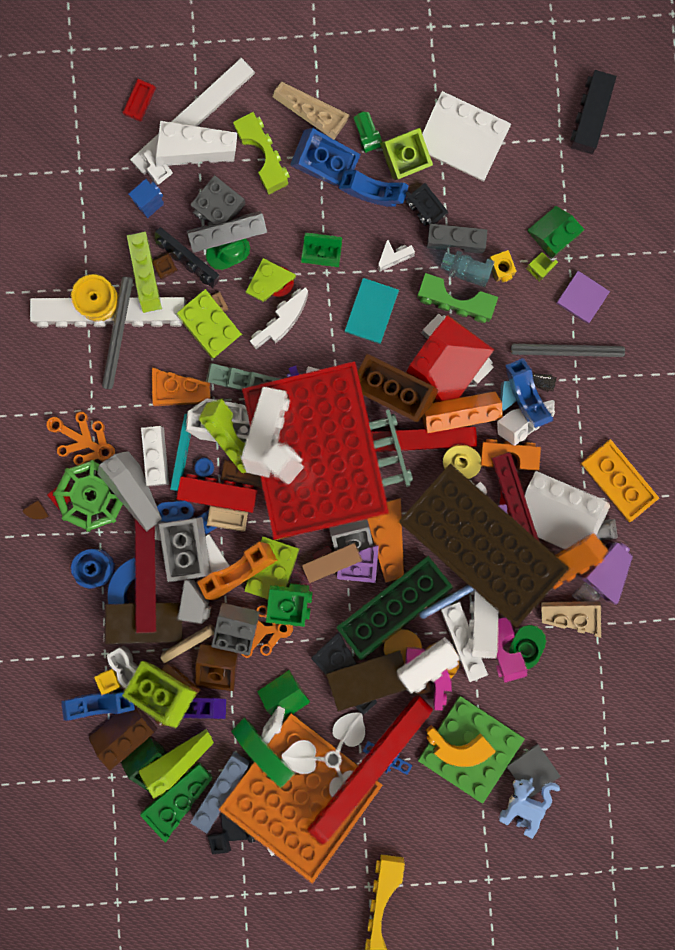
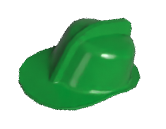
M245 238L209 248L206 252L207 262L211 267L218 270L230 268L248 257L250 245Z
M526 625L518 630L513 639L509 653L521 652L526 669L534 667L542 655L546 645L544 632L537 626Z

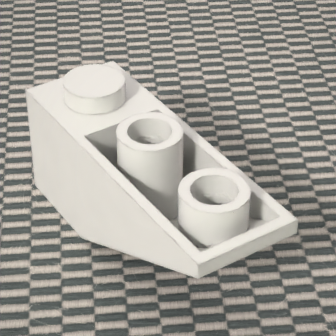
M555 401L543 402L553 417ZM520 409L510 411L497 421L498 435L514 446L520 441L525 440L530 433L539 428H534L530 421L527 422Z

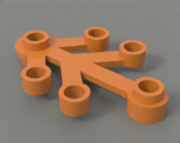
M78 412L75 417L80 425L82 435L64 426L63 421L57 417L48 419L46 426L49 431L54 433L61 432L78 442L67 446H59L57 448L59 456L66 457L69 453L85 448L95 451L86 455H76L73 461L77 466L96 459L104 462L115 454L114 447L106 442L104 423L100 421L93 423L92 429L97 434L99 444L92 441L87 424L88 415L86 413ZM81 414L85 416L83 421L79 420ZM55 422L59 423V427L57 429H54L53 424ZM98 423L102 426L100 430L95 428ZM62 448H66V453L64 455H62L60 452ZM105 449H108L109 454L107 456L103 455V451ZM78 457L83 458V462L81 464H78L77 462Z
M264 605L259 606L256 611H259L261 607L266 610V613L264 615L259 614V617L267 618V607ZM258 620L250 655L242 654V656L249 658L266 634L274 633L269 642L263 644L260 648L262 655H270L272 648L280 638H286L291 635L293 625H286L287 631L282 632L280 626L284 624L272 623L273 625L265 626ZM264 646H268L270 648L269 653L263 652Z

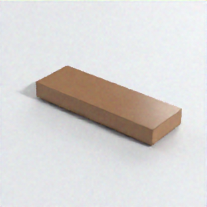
M352 543L303 564L302 567L309 583L361 562L362 557L356 544Z

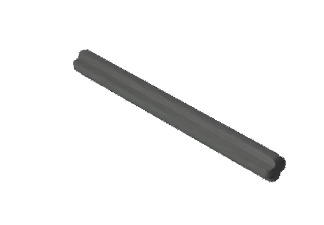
M127 276L122 277L102 383V387L105 389H112L114 385L133 278Z
M512 344L511 354L623 357L625 355V347Z

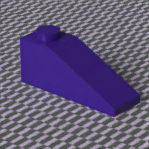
M194 698L182 718L226 719V699Z

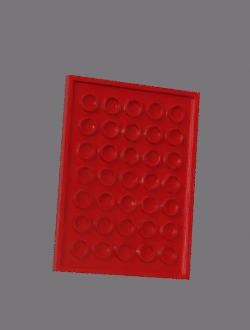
M355 361L242 389L250 428L263 387L286 391L290 404L288 411L284 413L285 420L283 428L280 430L278 445L282 447L285 444L302 459L300 463L304 466L290 484L284 482L271 471L269 477L261 476L274 540L390 514Z

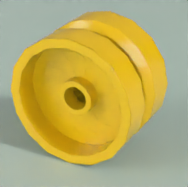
M95 274L86 275L75 283L71 292L72 303L75 309L88 320L95 322L105 321L116 313L119 295L115 287L104 277Z

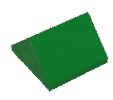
M290 670L257 691L267 712L271 716L277 707L285 709L283 720L311 702Z

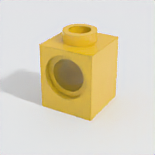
M509 250L493 255L488 260L496 282L501 280L503 283L513 279L512 276L517 271ZM499 264H504V265H506V266H507V271H506V272L500 271L499 268H498V265H499Z
M113 669L94 677L101 695L122 686L117 678V672Z

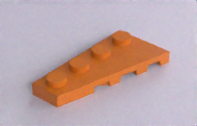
M401 498L387 502L390 514L367 519L374 545H379L378 559L385 583L399 579L404 575L402 525L398 522L402 518Z

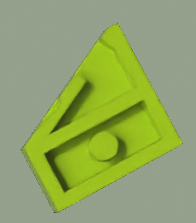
M263 258L246 294L264 302L273 293L282 289L288 282L293 281L296 278V274Z

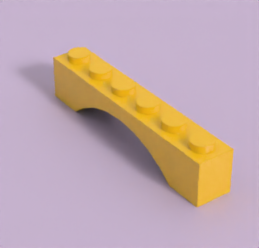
M381 855L380 861H376L375 873H378V880H374L373 892H376L375 900L371 899L370 912H373V918L368 921V931L371 933L370 939L366 938L365 950H388L382 936L381 920L388 899L395 889L402 884L405 865L403 857Z

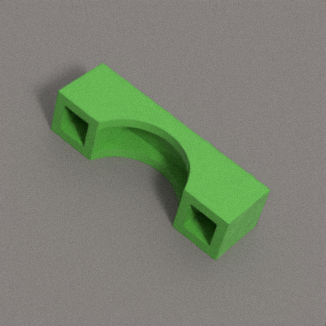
M425 273L417 299H420V302L423 304L431 305L432 303L438 305V308L441 310L449 311L451 309L457 311L456 314L459 316L467 317L469 315L475 317V321L485 323L491 320L498 297L480 291L472 299L457 300L447 293L444 279Z

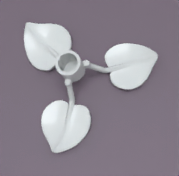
M361 713L347 714L338 719L334 724L333 736L341 740L336 751L328 752L325 757H315V746L309 741L301 740L291 745L282 754V759L293 771L300 774L313 772L316 767L315 760L325 761L329 767L335 768L339 777H335L330 783L329 790L333 797L353 772L346 771L342 775L339 769L341 763L339 752L342 744L345 743L347 746L354 747L359 745L365 737V726Z

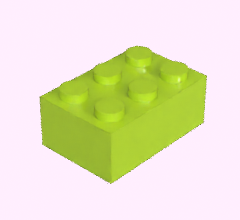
M142 661L122 696L163 724L177 728L196 692L155 665Z

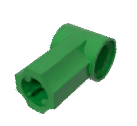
M361 112L356 115L354 122L360 135L359 139L364 153L380 148L382 139L378 130L374 127L369 112Z

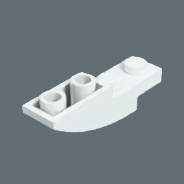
M306 288L295 291L291 295L293 298L288 302L285 300L281 302L275 311L279 318L277 320L275 318L266 324V329L262 332L258 330L251 336L252 340L250 342L255 349L259 348L270 338L276 344L288 333L298 320L308 297V290Z

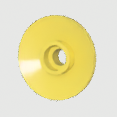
M456 445L446 451L443 458V466L446 469L449 464H452L466 478L470 479L480 471L481 457L475 449L469 446Z

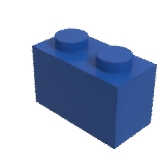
M147 179L129 193L134 204L147 218L164 205L161 190L154 182L150 184Z

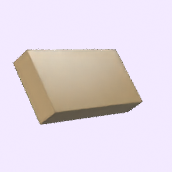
M210 506L207 526L244 532L248 512Z

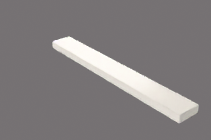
M242 58L239 59L171 123L198 126L255 74L254 71ZM159 134L130 159L144 175L147 173L145 169L149 165L142 159L140 154L149 149L156 158Z

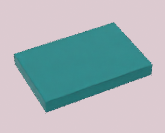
M363 278L345 333L381 344L399 290Z

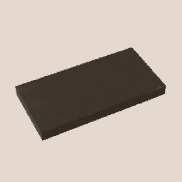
M135 603L105 604L104 644L182 642V620H178L181 603H156V633H135Z
M395 651L326 673L337 711L339 712L407 690L408 688L397 673V670L405 665L401 651Z

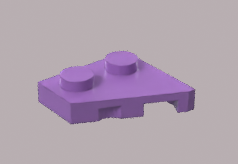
M379 545L359 551L362 561L338 571L337 579L375 583Z

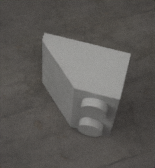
M367 519L330 528L335 551L352 543L356 544L358 551L373 546Z
M194 579L185 580L178 620L202 624L206 619L210 618L211 606H209V600L205 599Z

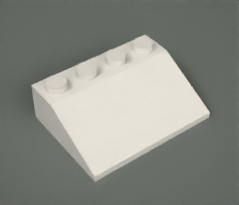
M442 91L422 135L431 157L484 182L511 123Z
M535 471L525 494L537 536L563 549L568 548L593 532L597 535L610 508L607 501Z

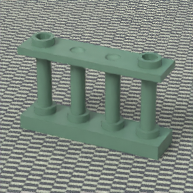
M389 409L386 410L387 418L369 422L371 430L389 425L392 433L390 437L373 441L375 449L395 444L397 455L379 459V468L400 462L402 474L383 478V486L405 481L406 487H409V481H413L410 469L406 470L394 425H397L395 414L390 413Z

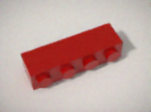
M186 474V477L180 478L177 494L178 500L251 513L255 511L258 490H254L253 485L243 484V487L235 486L236 482L225 480L224 484L216 483L217 479L205 477V481L198 480L197 475Z

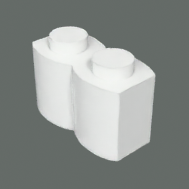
M122 646L108 654L107 659L112 669L117 672L120 684L127 688L138 666L133 662L129 649Z

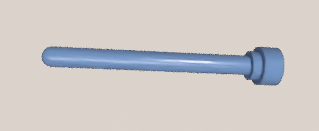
M467 585L420 612L419 616L424 619L474 591V589Z

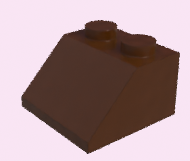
M200 644L196 661V686L234 691L238 653L214 648L212 645Z

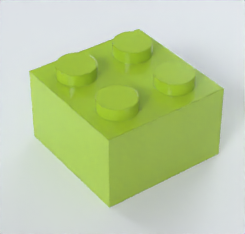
M420 128L380 143L393 180L401 179L433 165Z

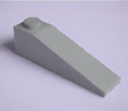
M128 451L114 454L99 465L97 474L145 531H148L162 520L150 488L146 486V479L141 466Z

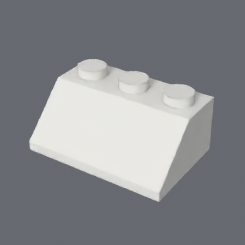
M443 638L398 669L397 673L409 691L417 693L426 687L425 683L429 680L435 681L440 678L442 671L445 669L451 670L457 666V661L460 658L449 641Z

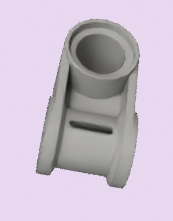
M615 519L603 520L596 535L599 540L618 538Z

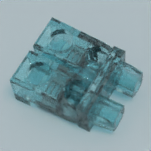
M457 251L456 255L445 252L440 269L449 271V277L454 278L456 275L459 279L482 287L486 286L495 261L487 259L484 264L473 260L469 255H462L463 252Z

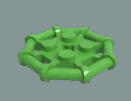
M94 460L69 469L66 468L56 491L53 492V496H55L62 514L61 519L85 529L86 532L109 523L114 524L123 505L115 494L110 493L107 484L101 478L94 476V470L98 472L100 465L94 462ZM90 470V475L78 479L75 474ZM70 478H72L75 483L71 491L64 492ZM92 490L96 498L89 501L85 493H89ZM64 496L70 497L73 508L70 511L67 508ZM110 499H117L109 513L106 507ZM78 511L87 515V522L72 514ZM101 512L106 515V517L91 522L92 515Z

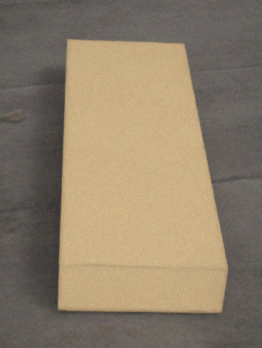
M213 625L206 626L182 640V642L162 652L161 659L163 663L168 662L214 635L215 629Z

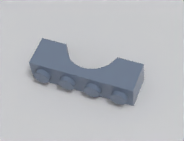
M233 752L194 815L191 824L208 833L221 812L219 808L234 790L248 768L249 760Z

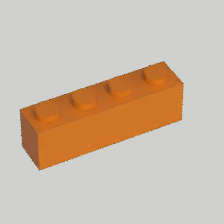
M496 391L432 403L431 407L422 416V422L427 433L500 420L503 417L502 402Z
M594 532L555 555L570 569L553 589H557L565 580L567 582L571 581L577 576V573H585L590 569L591 565L596 567L604 561L603 557L608 550Z

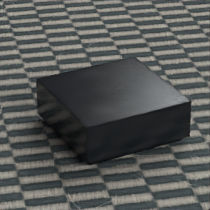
M227 831L211 833L207 836L212 855L231 851Z

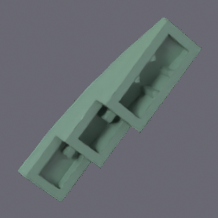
M211 363L206 382L243 391V388L280 379Z

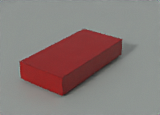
M137 79L123 114L141 122L156 87Z

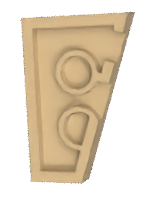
M600 601L541 602L542 623L564 629L566 627L576 629L580 633H592L595 637L601 638Z

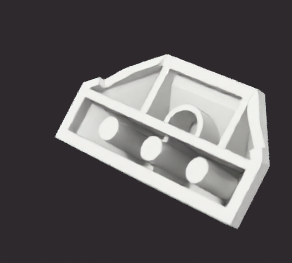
M206 398L187 412L186 431L201 440L216 442L199 420L206 404L216 401ZM225 402L233 412L232 423L237 437L246 443L250 432L246 406Z

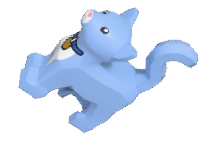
M531 777L529 780H514V793L509 798L507 810L501 811L499 821L508 825L515 816L522 817L523 819H518L516 826L527 827L528 829H525L524 835L533 839L539 829L540 821L543 819L546 810L551 806L552 798L549 791H559L560 787L556 783L550 782L545 784L541 792L544 802L541 803L527 797L534 790L532 786L533 778Z

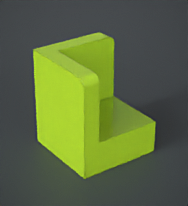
M541 253L526 269L540 282L558 261L555 259L552 262L544 253Z

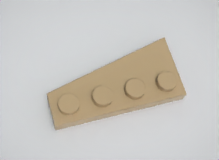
M283 82L274 91L273 98L333 140L348 121L349 114Z

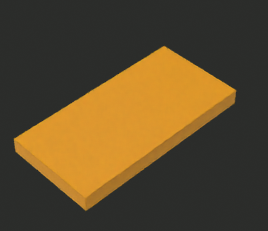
M611 439L580 463L628 522H632L659 499L658 495Z

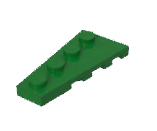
M199 762L170 789L166 790L141 811L140 816L166 843L171 833L180 824L184 815L188 813L192 804L209 784L212 775Z

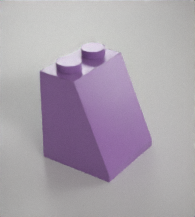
M609 542L605 546L608 552L603 557L604 561L596 567L591 565L590 569L580 574L579 577L606 602L616 605L619 602L633 556L628 553L630 549L623 543Z

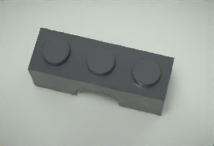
M431 224L428 229L427 248L446 250L448 247H457L464 249V252L483 254L486 249L488 230Z

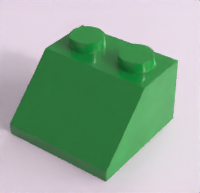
M555 206L529 228L527 232L552 260L579 237L585 229L573 215Z

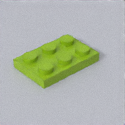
M206 289L176 313V316L212 359L242 335Z
M262 537L261 542L270 545L277 561L249 578L245 592L269 599L270 585L288 586L299 548Z

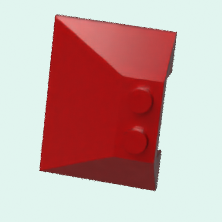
M447 315L428 338L406 373L437 388L439 391L434 399L435 401L441 402L460 398L495 349Z

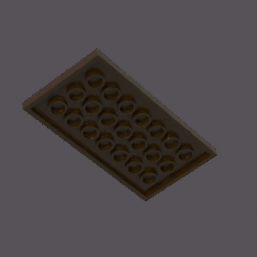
M452 464L447 466L398 521L516 628L570 569Z

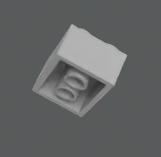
M203 517L159 524L168 582L205 577L211 574Z

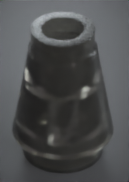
M532 373L536 388L545 392L554 391L557 377L553 376V374Z

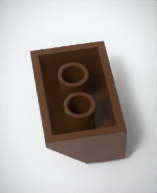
M135 704V710L115 714L89 737L96 756L109 771L158 729L143 710Z

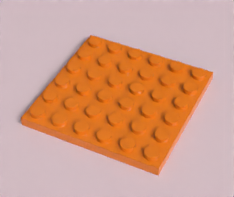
M293 714L287 717L282 724L280 732L278 734L275 733L268 743V746L280 759H282V754L291 745L301 740L309 741L315 746V757H325L328 752L336 751L335 747ZM339 752L341 756L339 769L342 775L346 771H354L358 765ZM315 760L316 767L313 772L300 774L293 771L295 773L293 777L280 788L254 762L219 810L313 884L383 785L376 781L326 844L321 845L307 833V828L332 798L329 788L331 781L335 777H339L336 769L329 767L325 761Z

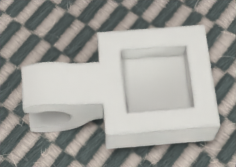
M149 149L140 154L142 159L149 165L145 170L156 185H159L173 174L167 164L156 167V158Z

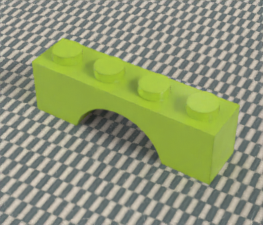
M254 112L234 121V128L242 144L256 146L266 156L265 164L259 171V177L268 195L287 186V178L290 176L287 169L281 167L279 163L281 158L277 150H272L270 146L273 144L268 133L264 134L262 130L264 125L261 118H256Z
M142 232L127 235L142 311L146 313L161 310L162 305L147 234Z
M222 399L208 402L199 417L200 422L240 472L246 473L241 459L246 443L242 442L234 431L232 423L233 412Z

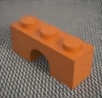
M486 439V443H481L480 457L482 467H493L491 457L510 452L517 459L518 470H539L541 447H536V443L525 442L524 446H514L508 441H505V444H498V440Z

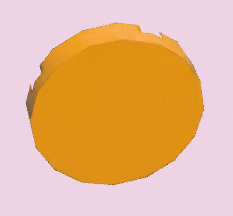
M401 629L384 642V653L386 655L400 650L405 664L406 646L422 648L421 641L412 631Z

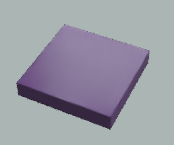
M577 271L556 304L589 324L610 291Z

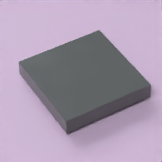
M538 743L511 761L507 766L516 780H529L531 777L533 778L532 786L534 790L528 795V798L540 792L545 784L552 783L561 777Z

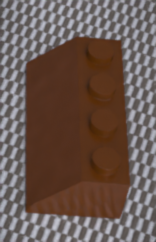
M366 354L358 370L364 396L415 422H418L431 407L439 391L437 388L369 354Z

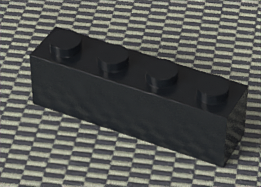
M594 70L592 76L588 75L585 87L588 89L586 94L583 93L580 101L582 110L581 112L578 111L575 123H577L576 130L572 131L569 140L572 141V149L593 154L596 150L617 78L616 75Z

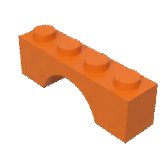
M258 542L246 550L239 561L223 570L212 572L197 583L205 599L217 600L276 562L277 558L269 544Z

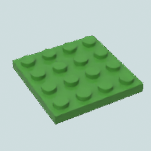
M459 695L438 727V733L448 743L455 746L466 745L481 733L496 752L480 764L459 767L448 764L438 758L433 751L437 744L433 746L429 742L419 756L418 761L483 804L525 738Z

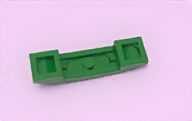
M244 717L231 731L263 772L282 788L295 773L283 759H280L260 737L254 726Z

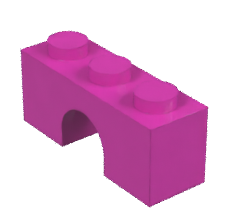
M504 617L498 619L497 655L493 659H497L498 662L496 666L498 676L503 677L506 683L526 677L527 669L521 652L510 654L503 650L504 645L512 642L514 639L511 623Z

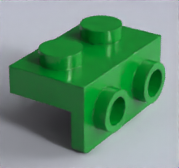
M305 233L301 263L339 267L342 237Z

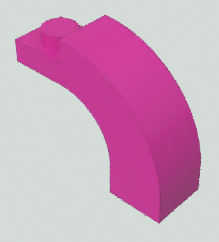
M406 646L405 665L426 650ZM447 669L442 671V676L434 681V710L443 709V705H446L447 694L444 691H452L451 679Z

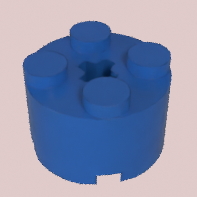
M84 550L73 559L71 572L80 586L85 588L100 587L108 583L114 574V560L104 550ZM90 565H94L96 571L92 572Z

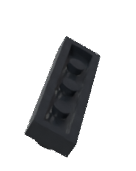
M160 227L155 232L154 241L157 246L170 253L174 260L180 261L190 273L196 274L202 283L212 288L218 283L219 274L163 228Z

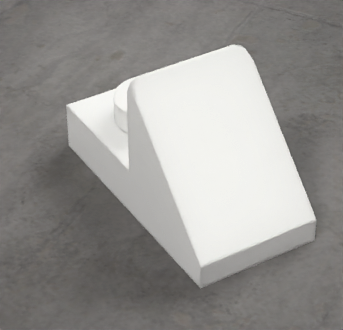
M387 240L378 265L379 272L414 257L415 251L412 245L409 247L406 245L401 246L394 253L389 240Z

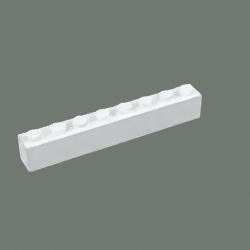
M160 297L161 310L143 313L139 298H130L125 324H132L133 327H143V324H151L153 327H161L162 324H170L173 327L182 326L183 323L176 316V313L187 305V301L184 297ZM30 298V321L37 325V327L46 328L48 324H56V327H67V324H75V327H86V324H94V327H105V324L114 323L115 314L105 321L95 322L88 320L75 309L72 298Z

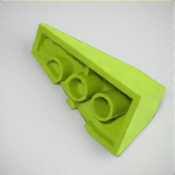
M207 729L138 771L153 798L170 789L214 743Z

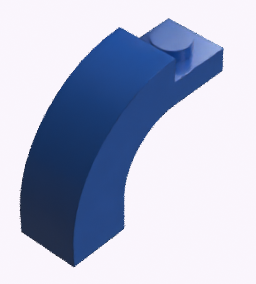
M357 170L344 171L339 189L353 197L373 204L396 207V204H403L406 197L405 192L409 185L404 182L387 183L377 181Z
M524 358L505 365L512 392L527 422L530 421L534 428L553 421L552 414L539 397L533 381L532 370Z
M135 557L122 564L112 576L108 587L109 604H129L127 592L129 586L135 580Z
M125 690L110 691L104 695H101V692L87 694L61 701L64 721L97 714H119L135 710L132 702L122 696Z

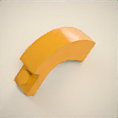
M432 725L426 729L428 734L426 738L433 746L437 744L433 749L434 754L444 762L454 766H474L484 762L496 752L481 733L470 743L455 746L448 743Z

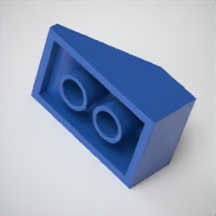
M310 128L304 130L290 166L339 187L344 171L354 170L361 154L316 129Z

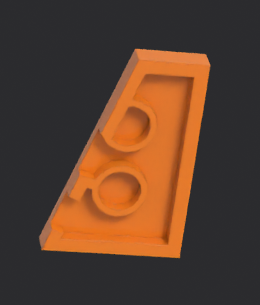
M152 367L153 406L199 404L206 398L211 399L210 383L178 376L171 372L167 373Z

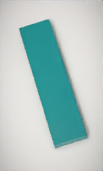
M184 414L170 490L178 491L180 478L184 475L191 433L186 431L187 414Z

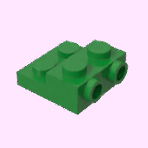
M291 583L290 587L270 585L266 622L305 627V619L309 620L310 608H307V603H311L313 593L309 591V586Z

